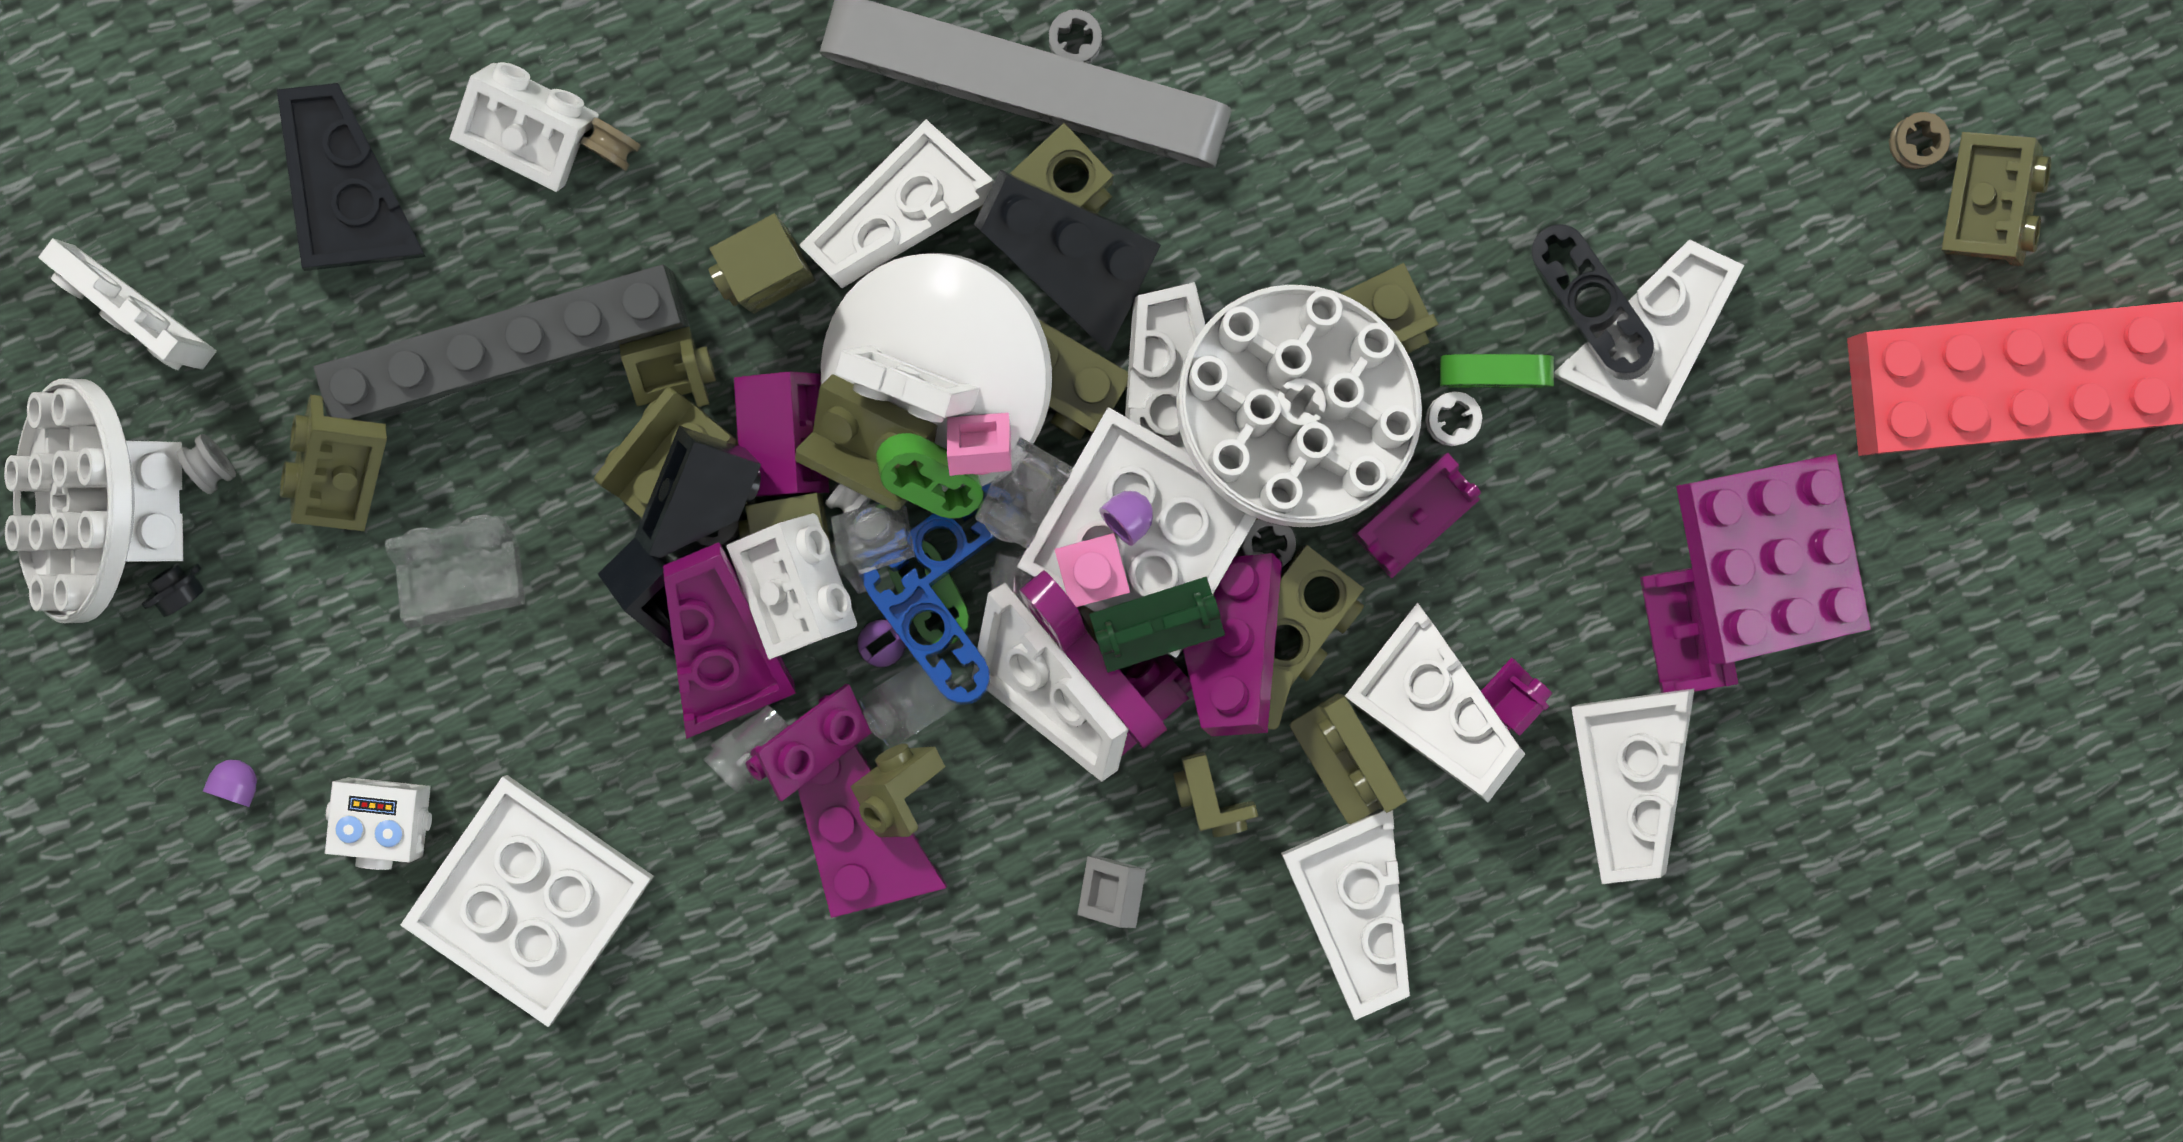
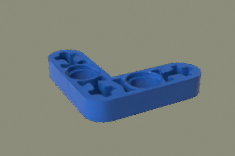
M995 481L982 486L983 495L989 501L995 500L998 497L1003 500L1004 503L999 507L1001 520L993 524L986 517L971 527V531L979 537L975 541L968 543L962 527L952 518L949 519L932 514L877 554L867 564L863 574L864 586L871 600L939 692L948 701L958 705L972 704L981 699L987 692L990 684V671L985 659L931 587L1011 527L1015 518V501L1011 492L1003 484ZM978 508L971 514L962 517L964 522L975 515ZM943 528L949 530L957 539L956 552L945 561L932 560L923 551L924 538L934 529ZM912 546L918 562L931 573L923 579H919L918 573L914 568L901 579L904 587L902 593L895 595L890 589L879 593L875 588L882 581L878 571L884 566H888L893 572L909 563V560L901 552L907 547ZM922 612H933L940 616L944 622L945 630L943 636L932 645H921L914 641L910 635L911 621ZM954 638H958L963 647L952 651L958 662L963 667H968L974 663L979 669L973 676L976 688L968 693L961 686L953 690L947 686L946 683L953 676L943 659L938 662L936 667H932L927 661V658L944 652Z

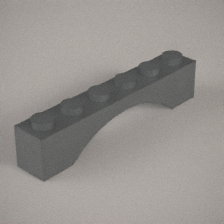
M662 264L315 365L313 368L328 417L372 422L410 411L450 394L496 379L582 356L619 349L620 344L690 326L675 274L671 269Z

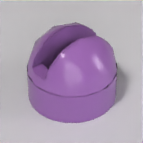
M1123 491L1113 496L1099 509L1108 527L1123 542L1130 546H1133L1141 539L1152 525V505L1146 496L1137 491Z
M885 619L868 623L861 630L858 637L860 655L867 663L876 667H887L896 663L903 656L906 649L905 644ZM890 630L896 640L884 646L872 657L866 647Z
M226 760L216 765L209 774L203 792L250 807L256 792L257 778L253 769L240 760Z

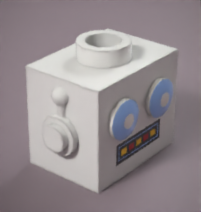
M350 777L333 781L331 799L326 808L328 828L325 854L356 857V867L375 870L392 869L393 861L410 863L423 857L426 831L430 830L432 823V814L428 812L431 786Z

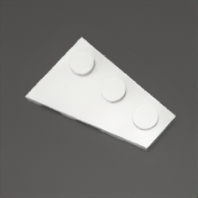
M926 119L799 246L843 288L982 206L994 184V180Z
M52 238L38 257L55 271L51 279L58 286L79 299H83L84 296L101 309L99 315L122 332L133 335L148 348L147 350L154 357L169 367L179 370L184 365L203 370L217 350L75 245Z
M1689 239L1628 301L1653 338L1655 356L1650 369L1636 379H1617L1603 368L1590 347L1585 343L1554 372V377L1661 429L1744 265ZM1621 314L1607 328V331L1614 339L1617 351L1611 358L1617 360L1618 358L1625 357L1630 363H1633L1639 359L1637 347L1641 342L1639 340L1633 343L1625 341L1617 327L1618 321L1626 320V317ZM1605 330L1594 332L1593 334L1596 338H1599Z
M1195 282L1135 297L1132 309L1125 417L1186 452L1177 418V386L1186 355L1196 337L1206 325Z
M1006 583L990 591L987 596L977 647L990 671V684L987 691L1101 782L1118 771L1128 728ZM975 664L973 668L972 679L975 673L979 671L978 667Z
M1418 602L1345 695L1352 705L1486 802L1491 800L1525 755Z
M1694 688L1584 703L1571 707L1602 884L1661 878L1666 874Z
M1380 809L1352 824L1348 823L1281 853L1354 1020L1410 996L1404 927L1401 919L1398 886V862L1396 861L1393 810L1386 813Z

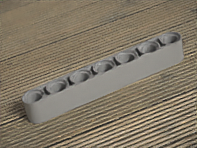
M834 0L819 51L822 56L838 63L1059 127L1065 123L1073 131L1202 168L1213 169L1216 167L1232 112L1231 108L1225 104L1202 96L870 0Z

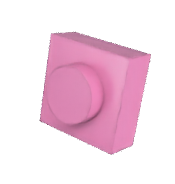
M1009 413L947 417V461L950 476L965 474L985 475L991 472L1012 471Z
M1114 533L1054 549L1066 594L1076 607L1130 593Z

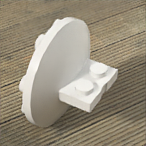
M945 253L911 255L895 259L871 271L854 285L839 304L830 321L822 349L821 384L834 374L854 384L853 390L862 396L875 400L889 401L907 410L913 416L938 425L935 444L947 449V417L1009 413L1012 468H1014L1034 444L1047 415L1052 389V366L1047 340L1041 324L1024 296L1008 280L988 266L969 258ZM1008 471L979 475L981 485L985 486L992 483ZM942 485L943 491L946 492L948 488Z
M1281 285L1268 287L1244 295L1228 304L1204 326L1196 337L1184 360L1177 386L1176 405L1180 433L1190 459L1200 475L1214 491L1234 507L1253 517L1278 525L1292 527L1329 525L1355 516L1372 506L1385 495L1405 471L1413 456L1421 428L1422 404L1418 378L1413 364L1398 337L1387 324L1362 304L1335 291L1315 286Z
M58 379L50 383L42 392L31 393L28 399L27 418L21 433L17 455H10L6 460L4 468L6 487L9 491H13V515L8 517L5 526L7 547L10 551H18L22 572L29 588V599L33 610L43 611L52 620L60 623H84L98 617L113 598L126 562L183 561V515L180 514L179 490H182V466L176 455L177 451L182 448V442L126 441L119 418L110 399L98 385L86 379ZM21 491L35 492V514L21 515Z

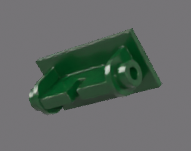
M1207 576L1089 614L1107 672L1225 635L1220 620V612L1215 597L1211 592Z

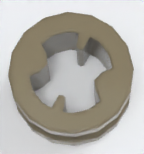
M1928 112L1914 113L1897 123L1891 131L1889 139L1890 152L1895 161L1903 167L1910 169L1925 168L1942 159L1948 151L1951 140L1949 129L1944 120L1936 114ZM1915 125L1922 126L1923 136L1933 139V146L1922 151L1924 156L1917 155L1915 145L1906 143V135L1917 131Z
M594 117L591 122L594 127L592 135L589 137L583 136L579 143L618 168L627 171L630 166L627 162L628 154L632 151L638 152L641 145L613 126Z

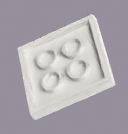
M1108 407L1017 567L1034 577L1045 570L1066 593L1054 549L1114 533L1103 520L1099 509L1113 496L1123 491H1137L1146 496L1152 505V525L1147 533L1133 546L1126 544L1115 534L1130 593L1086 604L1085 606L1096 612L1206 576L1213 594L1255 522L1256 517L1234 507L1214 491L1200 475L1191 461L1188 452ZM1181 649L1168 654L1177 658Z
M506 775L497 783L400 925L549 1027L554 1023L654 876Z

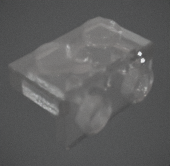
M478 515L467 518L461 524L437 529L416 528L409 530L403 536L390 538L385 541L386 553L396 566L400 619L408 629L525 604L518 540L502 516Z

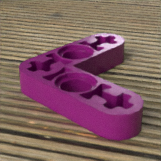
M1045 570L1019 590L1029 612L1126 725L1128 733L1140 747L1146 748L1167 730L1159 716L1119 669L1107 672L1100 648L1087 633L1080 612L1063 589Z

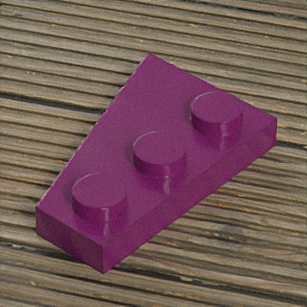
M720 542L663 565L686 739L796 694L794 680L781 656L768 659L739 578Z
M1273 553L1236 556L1233 558L1213 593L1220 612V620L1225 635L1183 649L1200 725L1211 737L1268 733L1282 562Z
M857 745L798 789L831 918L942 890L948 886L924 852L914 833L909 837H878L863 821L859 811L860 804L850 786L873 769Z

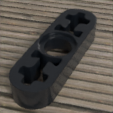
M1557 224L1542 230L1536 236L1532 245V257L1536 271L1603 368L1611 376L1621 380H1632L1645 374L1650 369L1655 356L1652 335L1579 231L1568 225ZM1556 242L1562 248H1567L1570 245L1574 246L1570 251L1572 265L1579 273V276L1565 290L1560 285L1570 282L1566 270L1558 261H1553L1550 264L1546 263L1550 258L1548 247ZM1587 267L1593 270L1592 272L1582 274ZM1589 287L1602 288L1611 298L1608 310L1597 317L1584 316L1575 306L1578 295ZM1621 314L1626 317V320L1618 321L1617 327L1625 341L1633 343L1639 340L1641 342L1637 347L1639 359L1633 363H1630L1625 357L1618 358L1617 360L1611 358L1617 351L1614 339L1607 331V328ZM1605 330L1599 338H1596L1593 334L1594 332Z

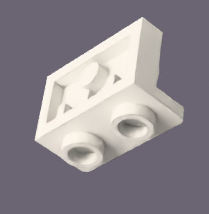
M504 62L491 63L470 76L449 139L557 192L566 185L580 146L579 142L584 133L593 128L591 122L594 117L598 118L599 114L585 107L583 100L571 92L561 89L550 90L530 80V74L516 65Z
M812 513L777 523L726 545L768 659L784 655L857 626V621L851 608L850 596L842 584L830 551L828 537L822 530L816 514Z

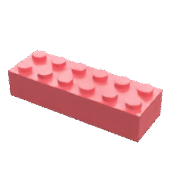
M2183 301L1872 331L1847 338L1858 456L2183 425Z

